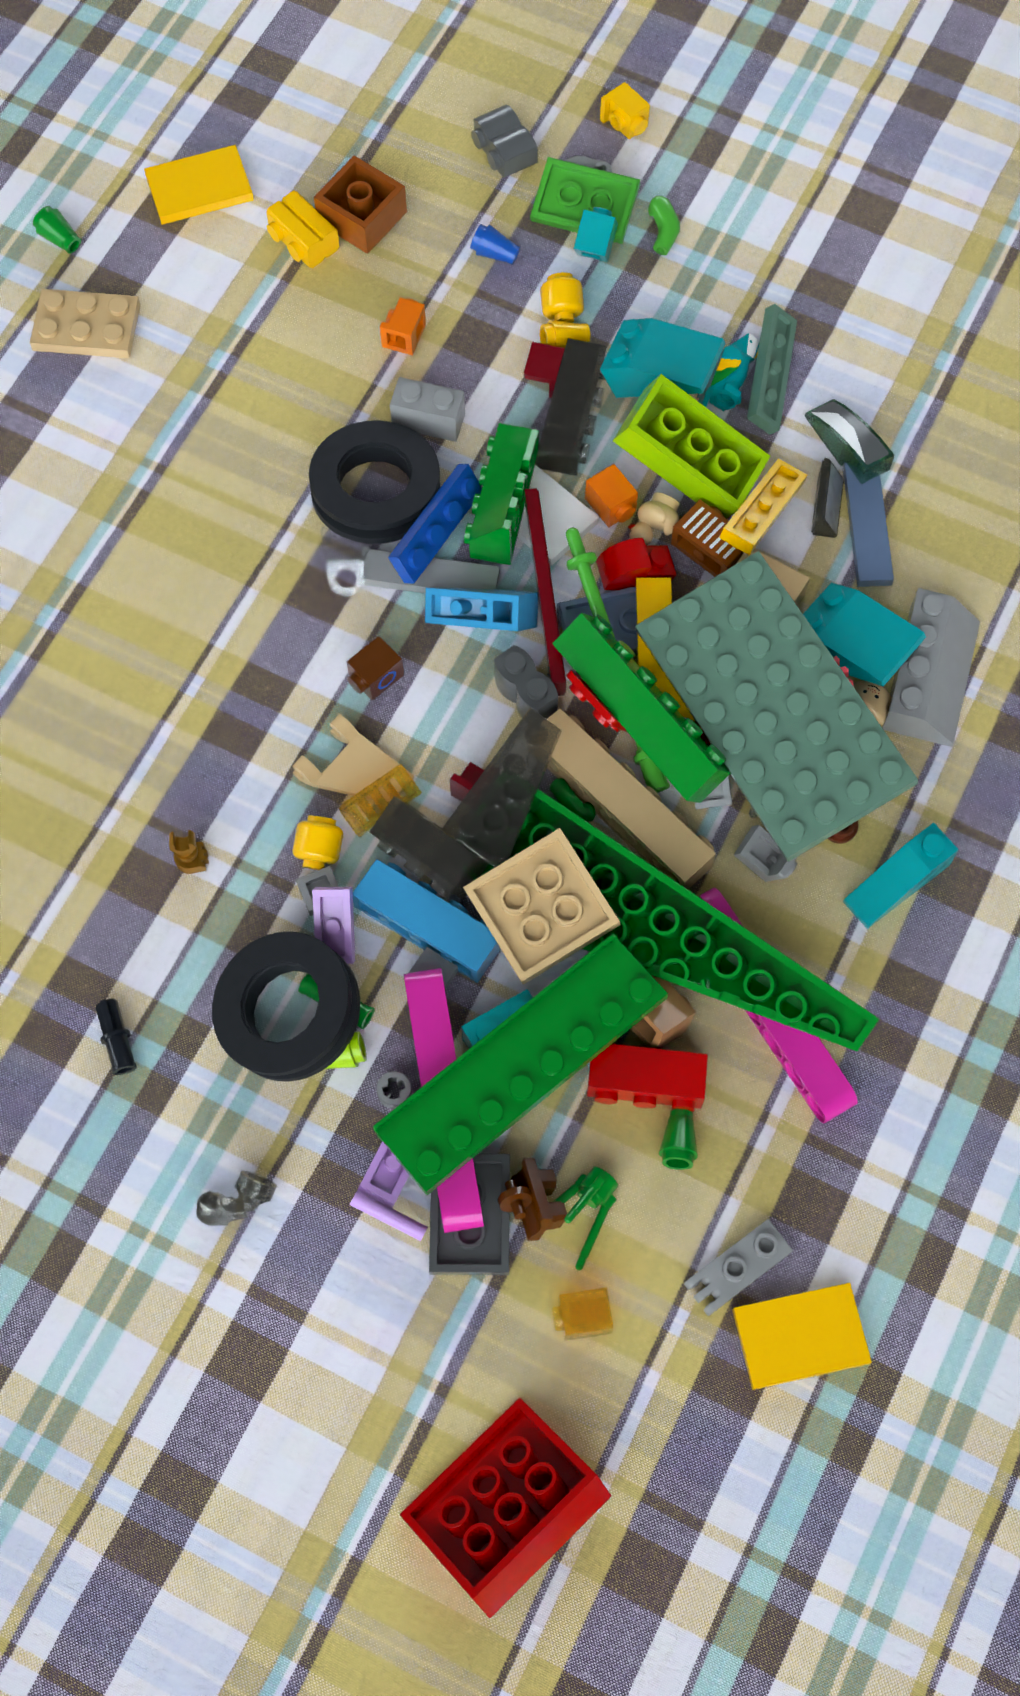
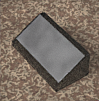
M827 458L822 460L817 478L811 532H813L812 535L835 538L838 535L844 481L831 460Z

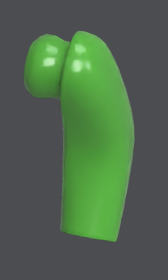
M659 195L650 201L648 213L650 216L653 215L658 227V235L653 249L660 255H667L680 232V222L668 198Z

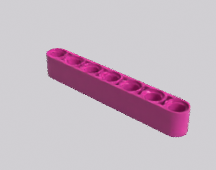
M713 887L699 895L700 898L742 925L719 890ZM745 1010L820 1122L823 1124L827 1123L858 1104L857 1096L852 1086L819 1037Z
M441 968L403 974L421 1087L456 1060ZM472 1158L437 1187L444 1233L484 1227Z

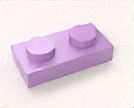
M315 887L312 890L314 937L334 950L347 964H353L356 959L352 887Z

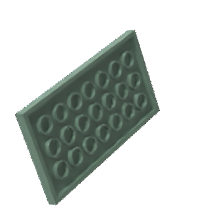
M759 551L635 626L637 633L710 744L719 749L725 756L726 761L724 764L730 771V775L788 862L918 784V778Z

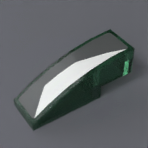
M832 399L805 413V418L838 464L843 466L845 462L861 484L890 470L895 456L881 437L847 406Z

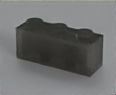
M396 796L392 798L369 832L380 840L377 844L378 848L393 858L399 854L407 860L403 865L407 870L419 878H422L424 874L433 880L430 887L447 899H449L451 894L465 899L467 893L463 887L479 878L489 865L488 861L412 805Z

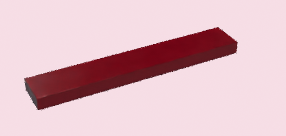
M537 488L525 489V507L549 677L557 689L558 696H563L566 693V676L563 656L552 644L560 635L539 490Z

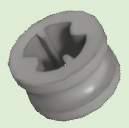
M392 1071L384 1074L379 1079L377 1094L381 1104L393 1110L412 1095L411 1083L407 1076L403 1073ZM397 1082L398 1087L401 1085L405 1087V1089L400 1091V1097L397 1099H392L391 1094L387 1097L384 1095V1092L389 1090V1083Z

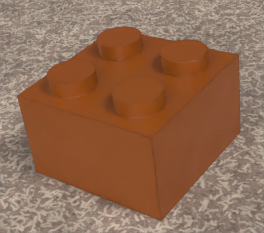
M355 155L314 196L315 209L338 230V236L367 254L407 213L405 186Z

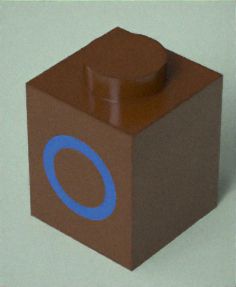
M380 636L376 637L346 661L349 684L357 693L361 694L364 692L372 701L404 676L402 658Z

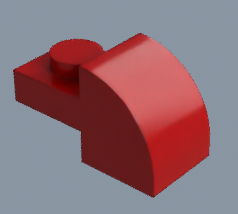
M633 538L616 543L603 551L596 561L604 590H621L635 587L636 578H671L672 581L677 575L668 545H645L644 538Z

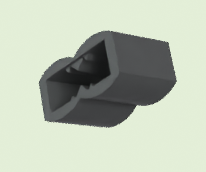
M506 104L474 118V130L471 132L473 142L478 149L482 148L487 154V160L492 170H497L505 178L538 163L537 144L530 132L522 126L518 116L509 105Z
M513 645L494 658L496 686L505 698L516 703L518 713L526 723L537 728L557 711L558 693L555 685L546 675L536 671L534 661L525 650Z

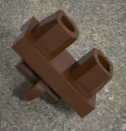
M523 1158L521 1162L522 1169L505 1182L506 1191L499 1195L498 1204L502 1211L513 1212L515 1219H522L528 1241H537L546 1230L561 1228L565 1222L564 1218L567 1215L564 1203L561 1201L548 1202L547 1196H551L556 1189L557 1180L554 1170L537 1168L535 1158Z

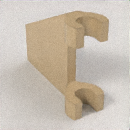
M341 714L330 723V727H332L330 734L348 745L324 772L321 773L304 756H301L293 765L295 769L293 775L312 787L392 804L414 779L412 773L360 734Z

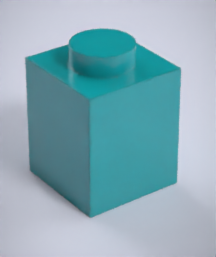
M593 207V211L583 210L573 248L577 255L608 263L618 226L616 218L611 216V211L599 207Z

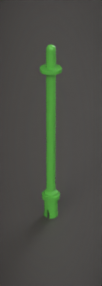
M574 527L569 528L566 531V539L573 558L567 561V568L571 571H578L592 615L594 617L600 615L610 624L591 569V565L597 561V556L593 552L586 553L578 529ZM635 741L638 749L633 759L635 765L640 766L646 786L653 788L657 793L670 788L666 776Z

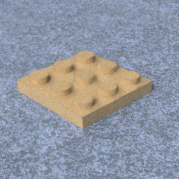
M560 828L463 887L523 985L621 925L619 919Z

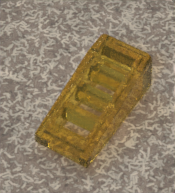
M399 764L346 800L339 807V811L356 835L362 837L421 795L422 792L402 764ZM395 778L406 793L404 797H401L390 781ZM383 787L394 804L391 806L388 804L378 790L379 788ZM368 796L373 799L381 813H376L366 799ZM357 804L361 808L363 813L366 815V817L369 819V821H366V819L360 813V811L356 807Z

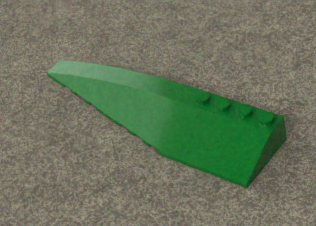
M508 768L504 769L444 859L471 879L476 880L560 828L621 924L582 948L583 950L592 951L614 933L617 939L640 964L655 977L857 1052L880 1020L871 1012Z

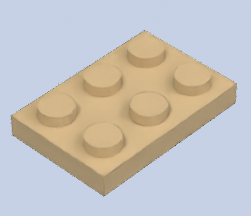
M41 289L30 338L32 351L130 359L141 305L139 297Z

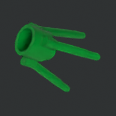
M596 1166L587 1175L581 1174L570 1188L553 1201L565 1203L578 1192L580 1199L565 1216L564 1221L566 1223H571L586 1204L594 1209L599 1204L601 1205L575 1265L577 1270L583 1269L607 1213L617 1200L612 1195L618 1188L617 1181L609 1173Z

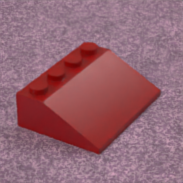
M519 1397L399 1515L482 1611L491 1618L610 1499L611 1494L598 1475Z

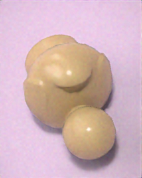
M655 492L652 500L643 503L638 509L637 515L640 523L628 526L630 529V539L644 538L645 545H648L653 539L652 529L664 532L666 536L671 535L673 526L680 520L676 512L680 503L666 494Z

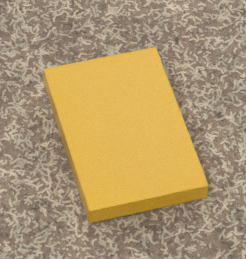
M236 144L144 168L162 225L254 200Z
M850 1283L732 1309L752 1390L870 1365L872 1363Z

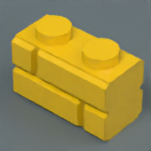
M293 190L283 197L281 202L277 201L267 209V230L270 236L276 242L282 241L295 261L299 262L302 260L309 268H314L325 257L328 258L338 251L340 247L338 230L297 191Z

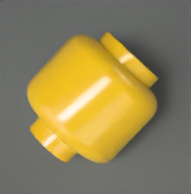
M566 272L548 276L547 281L540 288L543 315L549 320L573 323L574 318L580 316L584 311L581 282L573 278L572 274Z
M308 815L307 821L298 823L292 853L296 858L303 860L302 867L320 870L325 868V864H335L339 860L343 831L340 827L336 826L337 820Z

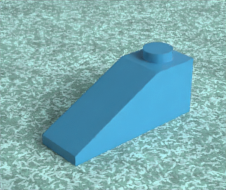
M426 588L425 623L508 631L537 628L538 592L500 589Z

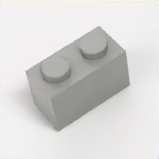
M399 377L390 402L391 422L404 425L419 434L457 442L465 417L464 391Z

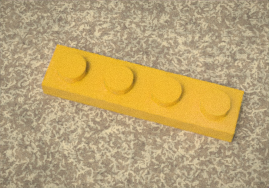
M778 458L725 525L719 538L731 544L734 548L750 555L803 486L808 475Z

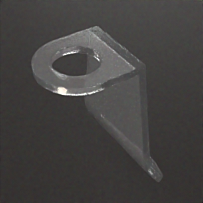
M327 526L322 527L321 538L327 562L330 588L341 596L357 594L364 585V560L372 544L351 541L334 533ZM342 570H350L356 575L357 581L352 587L345 588L337 583L336 575Z

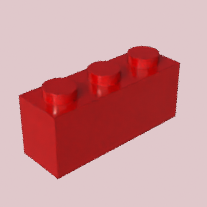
M611 1044L590 1061L587 1097H594V1101L601 1104H616L618 1100L633 1101V1105L639 1108H655L656 1104L671 1105L672 1110L679 1108L694 1112L695 1108H702L705 1100L708 1054Z

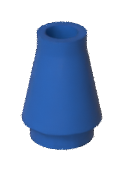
M482 224L479 225L470 245V249L475 250L478 256L507 262L511 265L516 261L521 248L490 224L487 227Z

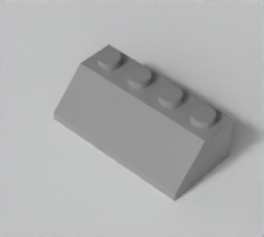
M918 588L910 607L907 621L922 630L926 638L894 675L890 692L891 702L882 728L885 731L952 747L980 621L955 597Z

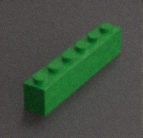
M580 613L552 644L686 801L701 803L730 774V771L724 764L726 761L725 756L715 746H708L700 737L703 734L701 728L689 718L685 719L679 713V703L669 693H662L655 685L657 678L644 666L639 667L632 659L635 656L633 650L621 640L617 641L610 632L613 628L600 615L594 617Z

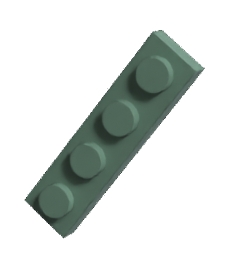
M776 304L765 308L747 414L749 421L769 435L780 430L797 320Z

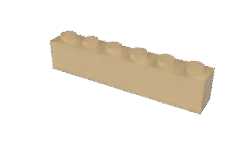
M559 708L529 734L528 751L557 778L565 779L583 803H591L595 808L596 815L645 861L687 889L692 887L713 867L716 853L710 841L702 835L697 836L690 830L686 820L680 813L675 810L670 811L661 803L662 801L658 793L649 786L644 787L636 779L633 770L626 763H618L610 755L608 747L600 739H593L584 731L582 723L574 715L568 716Z

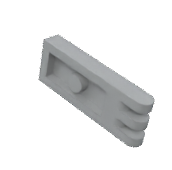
M767 1219L689 1278L684 1285L690 1290L702 1281L705 1288L699 1291L694 1298L700 1303L709 1295L714 1297L715 1301L710 1302L704 1309L707 1316H710L789 1256L793 1250L771 1221Z

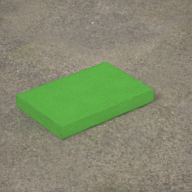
M548 157L531 211L530 220L578 233L583 210L593 211V207L607 209L612 212L611 216L615 217L618 222L613 242L623 244L640 188V179Z

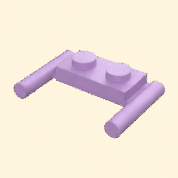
M382 1141L350 1205L421 1241L428 1227L392 1209L409 1174Z

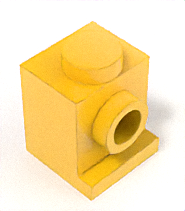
M623 82L601 97L600 121L603 124L609 121L615 130L620 131L628 139L642 134L648 127L650 104L626 82Z

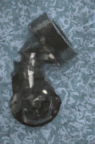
M241 1171L234 1186L239 1194L238 1198L226 1197L219 1192H205L197 1200V1218L208 1226H225L231 1221L248 1218L247 1212L254 1211L261 1204L272 1200L277 1185L259 1174Z

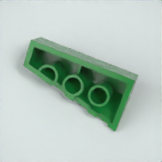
M499 423L496 436L490 435L487 445V456H490L488 465H482L479 485H483L481 494L475 493L472 503V514H475L473 524L467 523L464 543L469 544L470 558L511 565L525 509V489L530 488L539 452V430Z

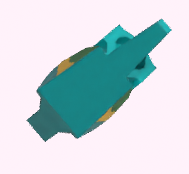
M748 333L731 345L723 348L704 393L697 395L699 403L706 407L709 401V403L723 412L741 403L742 392L739 391V388L747 377L749 364L755 359L757 360L760 343L757 338Z

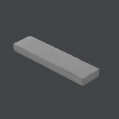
M363 548L357 575V582L361 585L426 593V588L497 589L500 567L433 558L415 584H408L402 581L390 562L388 556L391 552Z

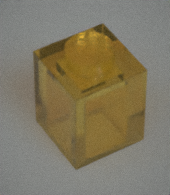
M607 1287L559 1295V1306L552 1307L555 1332L563 1331L564 1341L612 1334L614 1327Z

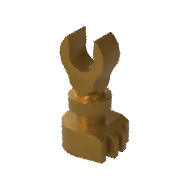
M188 830L187 837H176L173 831L169 833V850L174 852L173 857L178 869L186 874L207 871L205 864H209V855L207 849H205L204 842H195V833L191 830Z

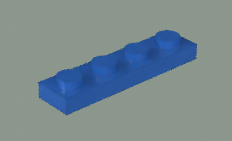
M458 464L388 556L404 583L415 584L471 508L475 493L481 494L482 486L479 485V481L469 464Z

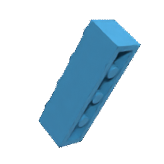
M376 859L353 891L354 907L421 949L430 948L444 959L457 965L458 972L478 983L501 950L483 919L479 922L469 916L467 909L454 900H450L448 903L438 897L436 890L423 881H419L417 884L407 878L406 872L396 864L388 862L386 865Z

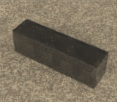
M567 339L538 447L537 466L540 469L577 476L580 463H587L590 444L586 443L587 435H594L597 423V416L593 415L594 408H601L604 396V388H601L600 385L601 381H606L600 368L606 357L607 346Z

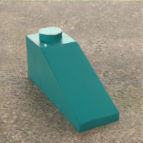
M933 822L900 848L843 900V903L869 929L949 867L959 849Z

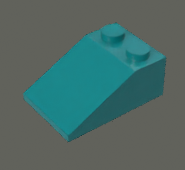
M654 318L623 320L600 370L616 398L640 397L643 390L660 374L687 394H703L726 343L723 338Z
M832 582L803 613L832 657L837 656L840 659L839 667L846 666L849 670V676L883 687L926 638L922 630L861 591Z

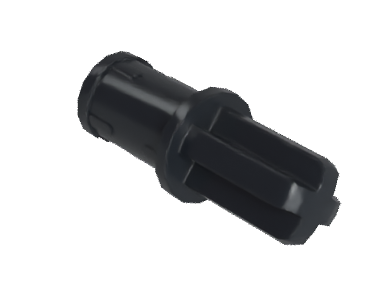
M114 998L104 999L96 1005V1012L103 1033L100 1041L106 1045L112 1066V1074H127L137 1068L128 1040L131 1033L128 1029H125L117 1000Z

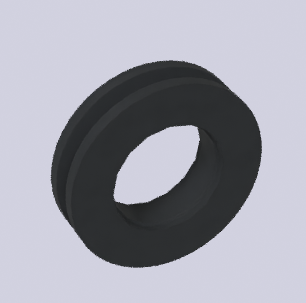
M380 420L362 421L347 425L329 435L313 454L309 466V482L313 507L320 520L331 531L343 538L366 544H382L401 540L440 489V468L437 455L424 437L404 425ZM368 462H386L397 466L408 475L410 480L404 491L396 497L382 502H364L351 497L342 489L341 481L350 470Z
M299 932L269 934L258 938L241 949L222 972L216 985L212 1002L214 1031L224 1051L235 1062L251 1072L269 1080L283 1082L311 1077L330 1066L350 1043L360 1016V991L350 966L325 943L311 935ZM292 971L310 974L317 984L319 995L318 1006L312 1021L304 1031L293 1039L278 1043L264 1040L256 1029L254 1017L255 1007L261 992L269 982L281 974Z

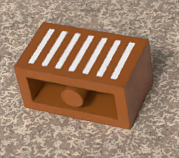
M701 499L673 526L671 544L714 577L736 565L744 553L719 538L729 520L723 516L718 508L707 505Z

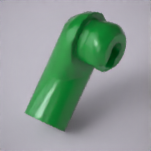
M557 778L551 783L550 791L560 804L587 822L594 820L596 816L594 806L589 802L582 803L565 779Z

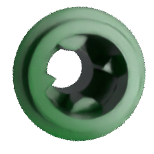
M45 206L35 215L33 226L36 228L38 235L65 250L68 254L75 252L79 248L81 238L77 236L58 209Z
M678 1108L670 1111V1117L659 1150L662 1164L667 1168L675 1170L690 1169L693 1167L694 1160L698 1158L693 1113L690 1110Z

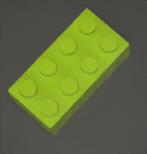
M662 374L643 390L613 439L614 443L697 503L701 499L707 505L718 508L725 518L734 514L744 503L770 458L769 454Z

